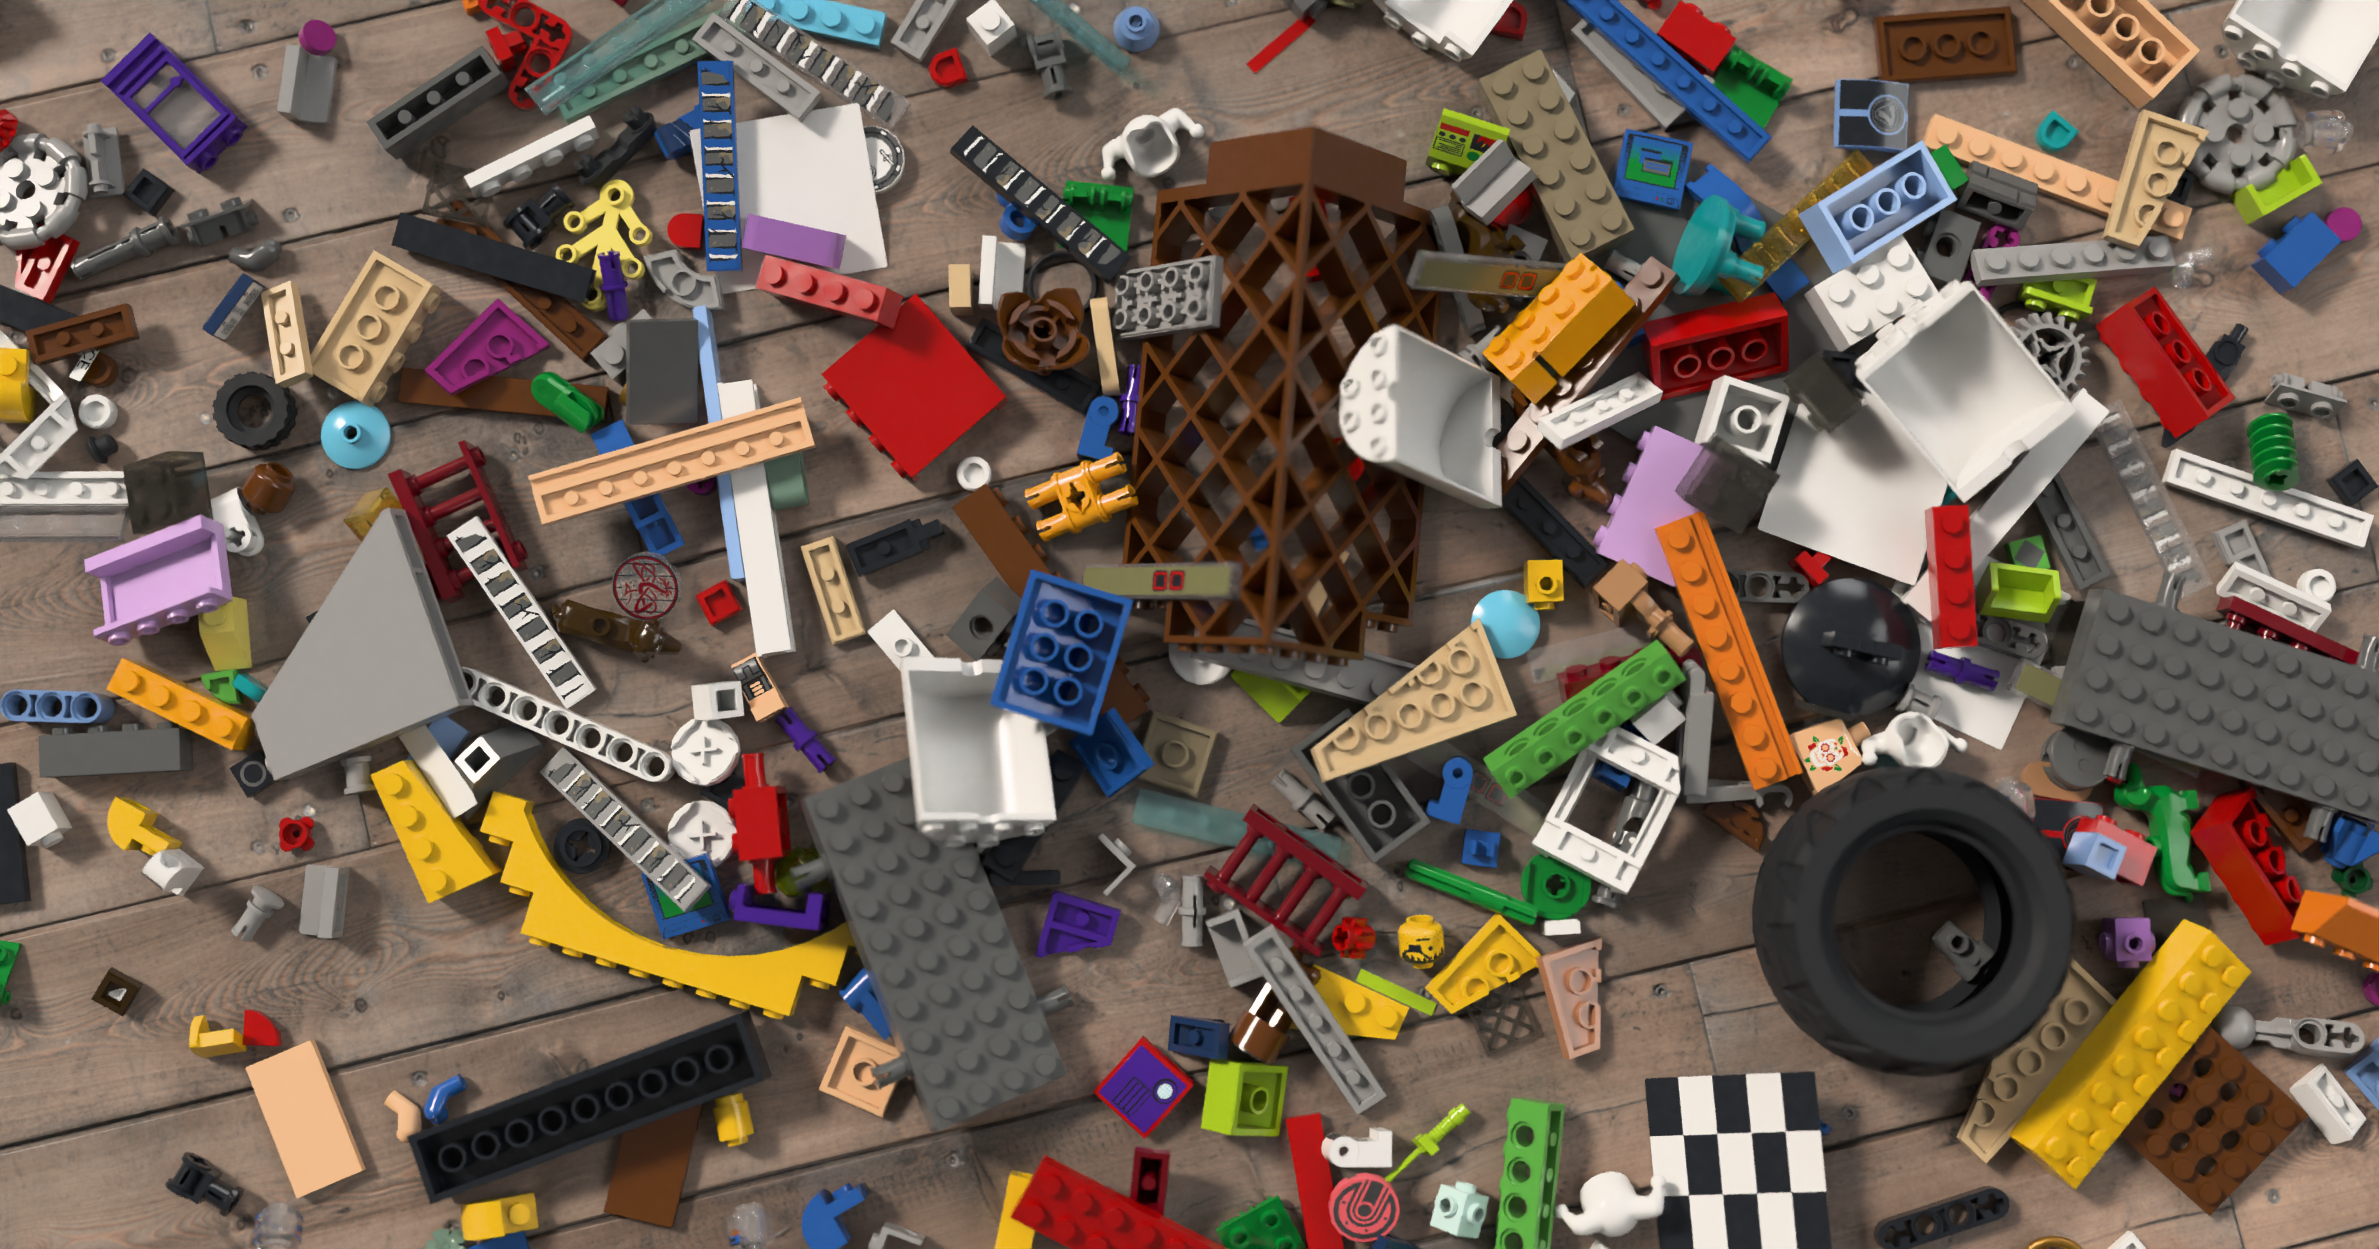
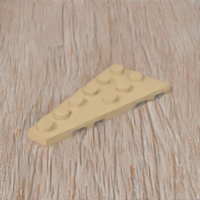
M1480 618L1310 750L1322 783L1511 719L1517 715Z
M2074 959L2068 978L2057 997L2050 1004L2051 1010L2046 1017L2023 1040L1989 1062L1956 1137L1982 1163L1987 1164L2009 1140L2010 1136L2008 1134L2117 1002Z

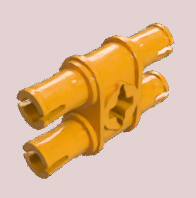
M1115 452L1093 463L1084 460L1079 466L1062 473L1057 471L1051 476V480L1025 490L1026 498H1034L1027 501L1033 510L1057 499L1060 500L1063 508L1062 513L1037 522V530H1046L1039 533L1044 542L1067 532L1079 534L1084 528L1099 522H1108L1114 513L1138 505V497L1132 498L1130 496L1136 493L1130 484L1106 495L1102 493L1101 481L1118 474H1123L1127 470L1126 464H1117L1124 461L1119 452ZM1084 491L1086 497L1079 503L1077 497Z

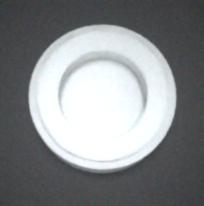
M95 394L86 397L81 402L78 414L85 426L95 430H105L115 423L118 411L111 399Z
M968 457L957 468L958 482L967 491L974 492L985 483L989 485L991 481V469L988 463L980 457Z
M2314 569L2303 573L2299 577L2297 589L2327 602L2336 592V582L2328 571Z

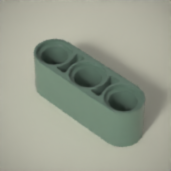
M802 452L765 462L770 499L774 510L809 505Z

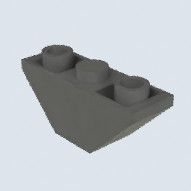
M514 724L481 735L454 760L453 765L472 790L477 802L475 806L462 813L465 819L469 820L491 799L493 791H499L544 747L528 728Z

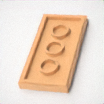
M315 1039L246 1067L296 1198L366 1169Z

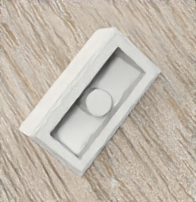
M2323 1063L2317 1065L2289 1089L2331 1144L2352 1140L2366 1121V1117Z

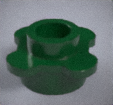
M2363 863L2354 867L2347 865L2344 869L2336 868L2331 873L2332 881L2338 883L2342 890L2341 896L2355 899L2357 894L2364 893L2373 887V879L2369 871L2363 867ZM2351 876L2355 878L2353 883L2349 880Z

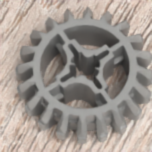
M2045 312L2041 317L2037 313H2032L2028 315L2027 320L2023 317L2016 319V327L2009 326V328L2021 343L2024 341L2023 345L2037 362V357L2041 356L2039 354L2052 352L2046 356L2047 361H2043L2045 364L2040 366L2068 398V390L2073 392L2079 389L2075 379L2084 380L2087 377L2080 370V367L2089 366L2091 363L2087 359H2082V354L2090 350L2088 346L2080 347L2079 342L2085 338V335L2083 333L2073 335L2072 333L2075 331L2077 324L2068 323L2064 326L2065 317L2059 315L2053 319L2051 312ZM2035 331L2049 333L2059 343L2050 346L2045 343L2043 338H2038ZM2065 354V365L2063 372H2061L2059 360Z

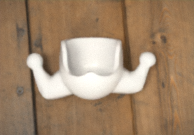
M1173 108L1159 117L1154 115L1136 117L1127 124L1122 135L1111 140L1103 147L1104 168L1101 171V176L1106 181L1113 180L1115 178V170L1113 168L1115 162L1120 159H1126L1137 176L1153 178L1162 175L1178 162L1181 155L1180 146L1174 133L1179 129L1190 131L1194 139H1199L1204 135V128L1200 124H1195L1186 113L1178 108Z
M1908 711L1892 719L1885 731L1863 740L1861 746L1863 756L1861 760L1865 765L1872 766L1876 764V755H1889L1902 766L1937 767L1946 756L1948 747H1952L1954 751L1961 754L1967 750L1968 743L1962 738H1954L1944 728L1937 726L1925 714Z
M1619 1172L1601 1173L1588 1180L1580 1190L1579 1198L1583 1214L1575 1215L1569 1212L1565 1204H1558L1554 1209V1214L1556 1218L1563 1219L1576 1235L1600 1233L1609 1237L1622 1236L1631 1231L1638 1220L1651 1219L1662 1214L1664 1209L1663 1188L1665 1187L1666 1180L1662 1175H1654L1650 1183L1653 1187L1651 1194L1648 1196H1638L1627 1176Z

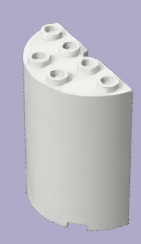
M2237 0L2222 25V37L2227 47L2237 57L2236 63L2239 66L2265 77L2264 80L2275 88H2283L2285 86L2326 99L2330 95L2346 92L2379 36V0Z
M1953 280L1938 294L1925 302L1919 299L1910 304L1904 310L1903 314L1905 316L1895 325L1889 323L1877 332L1875 337L1878 341L1855 362L1857 377L1963 503L2012 465L2015 457L2033 448L2078 411L1972 282L1959 283L1958 280Z
M1396 324L1374 334L1356 355L1346 377L1340 385V426L1350 447L1366 459L1470 505L1485 509L1502 507L1501 451L1493 448L1492 444L1495 435L1501 432L1500 377Z
M903 657L900 663L917 829L925 837L944 841V846L959 847L966 843L976 842L979 847H992L998 845L999 840L1021 835L1036 836L1045 832L1044 827L1056 821L1044 724L989 705L1003 660L980 659L977 662L964 663L959 658Z

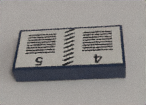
M245 273L241 274L202 326V329L213 337L225 341L265 286Z

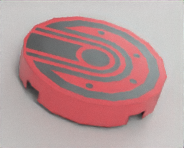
M1370 1173L1356 1174V1177L1345 1178L1340 1181L1331 1192L1328 1204L1331 1222L1336 1230L1349 1240L1358 1242L1375 1241L1379 1234L1387 1235L1396 1225L1400 1213L1398 1197L1390 1182L1379 1175Z

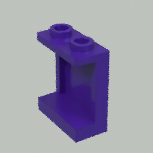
M754 883L738 884L737 890H732L729 911L734 912L733 920L811 930H821L828 926L832 896L830 892L816 891L809 893L806 911L755 904Z

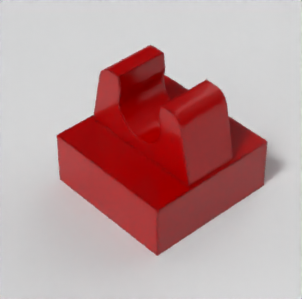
M498 26L485 31L488 43L503 72L506 73L517 68L514 57L527 51L520 31L516 30L502 35Z
M1804 550L1796 554L1787 564L1795 572L1805 576L1809 582V587L1812 588L1820 585L1829 576L1822 567L1832 556L1819 551H1815L1810 555Z

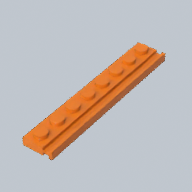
M1704 510L1654 528L1752 789L1758 790L1803 773Z

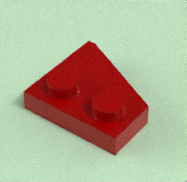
M36 222L39 228L44 226ZM62 234L57 239L52 237L46 240L44 246L29 250H16L18 268L15 272V288L51 304L81 242Z

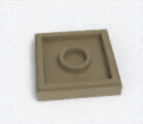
M1153 710L1141 746L1155 765L1140 775L1138 779L1197 798L1219 732Z

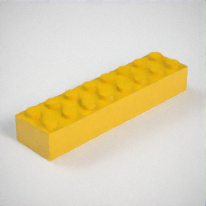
M2183 919L2152 957V961L2147 963L2008 1136L2049 1174L2071 1188L2076 1189L2251 974V971L2211 930Z

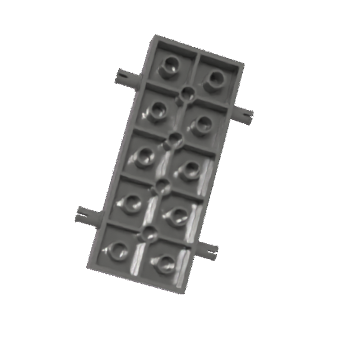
M2163 573L2156 601L2151 603L2105 588L2089 589L2049 723L2109 741V744L2112 746L2102 775L2125 781L2132 753L2139 750L2309 803L2312 809L2305 832L2303 833L2305 838L2326 843L2334 813H2343L2379 825V637L2363 635L2356 664L2350 665L2180 612L2177 606L2186 578L2182 576L2177 577L2176 574Z
M910 757L802 799L798 804L818 851L819 858L796 868H791L792 878L803 874L808 875L794 882L798 890L826 878L830 881L899 1052L898 1058L870 1069L872 1077H878L887 1073L886 1076L874 1081L879 1090L883 1089L887 1085L908 1077L930 1131L938 1132L1067 1075L1045 1020L1046 1016L1073 1006L1072 997L1057 1001L1058 998L1070 994V992L1063 985L1039 997L1034 994L980 858L975 851L974 844L966 843L959 847L944 846V841L930 839L918 831Z

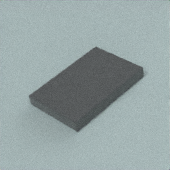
M696 318L626 320V423L629 425L697 422L698 320Z

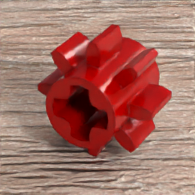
M1342 917L1343 925L1336 926L1332 933L1334 947L1341 951V958L1365 959V951L1373 949L1375 944L1373 928L1366 925L1367 918Z

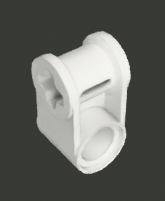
M236 487L206 501L205 508L209 518L223 524L226 550L247 557L255 556L262 550L264 536L254 512L246 505L248 501L242 495L240 487Z

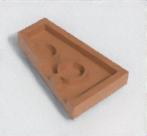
M1594 937L1536 957L1564 1059H1573L1600 1049L1601 1006L1598 1004V982H1601L1602 969H1598L1599 950H1602V937Z

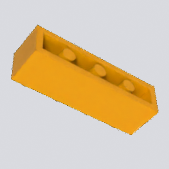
M122 658L106 689L231 750L246 751L255 734V724L251 714L139 660Z

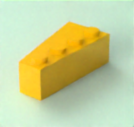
M414 759L403 760L370 775L428 904L502 872L495 861L493 862L484 851V847L478 839L473 837L461 822L462 819L459 816L454 819L452 818Z

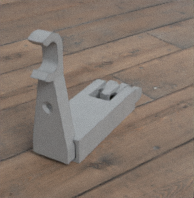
M1692 659L1684 661L1682 673L1686 680L1680 683L1679 698L1684 704L1679 708L1686 717V720L1677 727L1675 755L1678 756L1681 788L1679 794L1686 803L1753 799L1760 808L1764 804L1763 796L1766 793L1783 792L1780 799L1789 808L1793 801V794L1784 782L1780 781L1761 789L1753 790L1750 781L1708 779L1714 694L1705 686L1706 675L1699 665Z

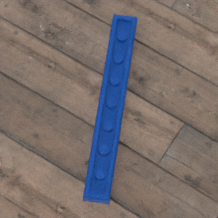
M1562 0L1746 165L1772 138L1771 135L1618 0Z

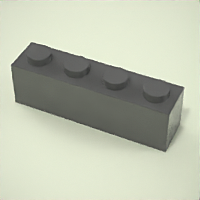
M480 46L366 123L383 148L398 160L509 87L511 83L489 52L483 46Z
M175 722L157 723V729L144 730V724H123L122 731L110 732V726H87V733H75V728L73 727L52 728V735H39L40 778L193 771L192 731L179 728V724Z

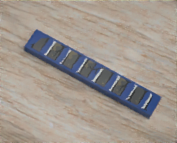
M697 61L707 271H743L734 62Z

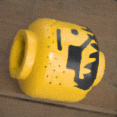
M1413 915L1406 918V922L1398 930L1400 957L1404 961L1412 963L1413 968L1416 969L1433 967V962L1438 961L1444 956L1445 948L1442 925L1434 921V918L1430 915Z

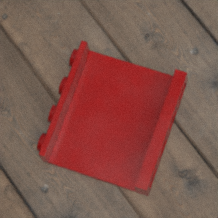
M916 293L901 305L894 330L877 326L821 374L827 381L823 388L835 402L841 398L850 407L845 412L858 428L864 424L871 431L872 435L868 439L881 454L887 450L895 460L890 465L903 480L909 475L914 482L920 479L918 474L989 412L994 408L1000 410L1008 403L1004 393Z

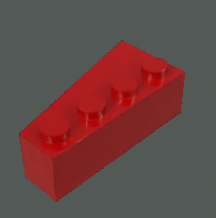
M2253 785L2217 795L2190 831V834L2195 844L2201 849L2211 864L2215 874L2221 879L2231 894L2233 901L2239 906L2249 921L2252 930L2257 933L2266 946L2303 936L2291 930L2303 893L2295 876H2288L2285 871L2286 856L2281 845L2274 847L2266 830L2271 824L2266 813H2258L2252 800L2258 796Z

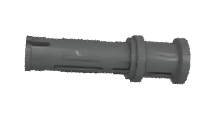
M162 215L158 217V222L142 229L135 227L129 232V236L93 251L88 255L72 260L71 267L76 277L84 281L139 255L141 257H149L158 248L167 244H178V233L170 219Z

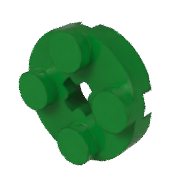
M1540 853L1531 857L1524 867L1520 877V891L1524 902L1539 908V916L1551 920H1563L1577 913L1587 903L1591 893V878L1550 856L1546 858ZM1557 874L1559 875V881L1565 883L1564 889H1558L1557 895H1552L1551 889L1546 887V881L1552 880L1553 875Z

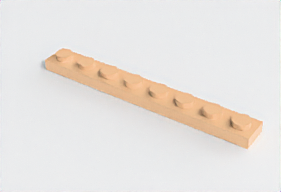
M1934 114L1931 117L1923 139L1929 152L1932 153L1946 144L1958 163L1970 166L1973 160L2037 183V192L2108 218L2119 181L1943 116ZM2167 199L2148 233L2156 236L2167 235L2168 240L2175 243L2181 241L2193 208Z

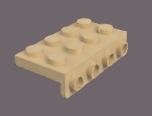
M374 250L310 355L313 375L372 408L375 402H379L384 397L387 391L386 383L392 373H396L402 367L405 361L404 353L410 343H415L423 331L422 323L428 313L432 314L437 309L441 300L439 295L442 289Z

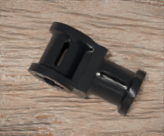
M555 182L550 185L551 190L539 201L535 202L531 198L524 205L514 209L503 222L507 230L512 229L523 241L524 249L531 251L541 245L547 239L549 233L557 227L553 220L568 207L572 209L576 206ZM524 224L530 229L529 232L524 228Z
M185 1152L181 1158L183 1161L174 1178L168 1179L165 1184L166 1187L174 1194L190 1199L196 1204L206 1201L220 1209V1214L226 1217L240 1201L244 1189L241 1187L234 1188L222 1181L220 1177L223 1173L214 1168L205 1158L194 1153Z

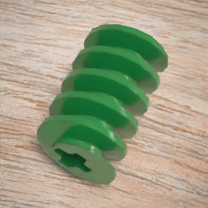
M2275 412L2259 416L2251 421L2247 427L2253 481L2256 486L2263 490L2274 492L2286 491L2295 487L2300 481L2301 475L2298 472L2299 463L2297 462L2298 454L2295 450L2296 442L2293 439L2295 434L2292 428L2293 420L2285 413Z

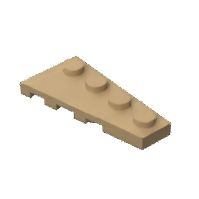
M2145 109L2139 113L2102 236L2103 240L2133 250L2141 245L2160 214L2165 201L2177 186L2182 173L2194 158L2199 145L2208 135V130Z

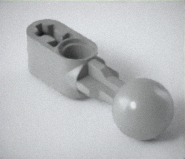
M2235 1005L2224 1006L2209 1024L2236 1050L2247 1047L2252 1041L2269 1042L2273 1048L2292 1050L2300 1055L2347 1059L2358 1052L2365 1042V1036L2361 1028L2351 1022L2310 1017L2301 1020L2275 1017L2270 1022L2254 1020L2253 1016L2246 1009ZM2304 1028L2311 1031L2315 1039L2314 1044L2304 1043L2299 1037V1029ZM2344 1034V1040L2350 1041L2351 1044L2344 1047L2343 1041L2334 1039Z

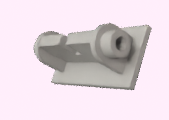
M100 124L86 125L87 131H83L82 135L90 199L123 195L125 188L118 128L101 129Z
M2286 372L2274 373L2272 375L2270 387L2275 389L2264 400V403L2284 410H2292L2311 415L2317 419L2329 421L2347 404V400L2342 399L2343 392L2339 391L2337 386L2311 380L2308 384V389H2304L2305 378L2290 375Z

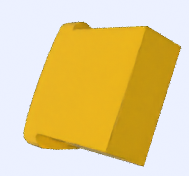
M206 1015L193 1018L190 1028L189 1047L194 1054L202 1058L246 1052V1045H242L243 1035L235 1029L210 1032Z

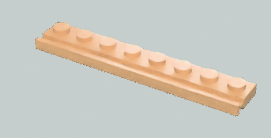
M799 397L529 475L528 478L532 485V492L543 526H547L816 448L802 399Z

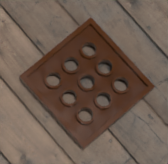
M2208 1025L2122 1131L2120 1136L2210 1216L2308 1114ZM2200 1058H2208L2211 1063L2209 1072L2203 1076L2195 1075L2193 1071L2194 1063ZM2226 1082H2235L2237 1086L2236 1095L2228 1100L2222 1099L2220 1096L2221 1086ZM2177 1083L2184 1084L2186 1087L2184 1098L2179 1101L2170 1100L2168 1095L2170 1087ZM2253 1106H2261L2264 1111L2261 1121L2254 1124L2249 1123L2246 1118L2247 1111ZM2203 1107L2211 1108L2213 1113L2211 1121L2205 1125L2197 1124L2195 1121L2196 1112ZM2150 1109H2159L2162 1114L2161 1121L2155 1126H2147L2144 1123V1115ZM2229 1131L2237 1132L2239 1135L2238 1144L2231 1149L2223 1148V1135ZM2180 1132L2186 1133L2188 1136L2187 1145L2181 1150L2172 1149L2170 1141L2173 1135ZM2203 1157H2212L2214 1159L2213 1170L2207 1174L2199 1173L2197 1170L2198 1161Z

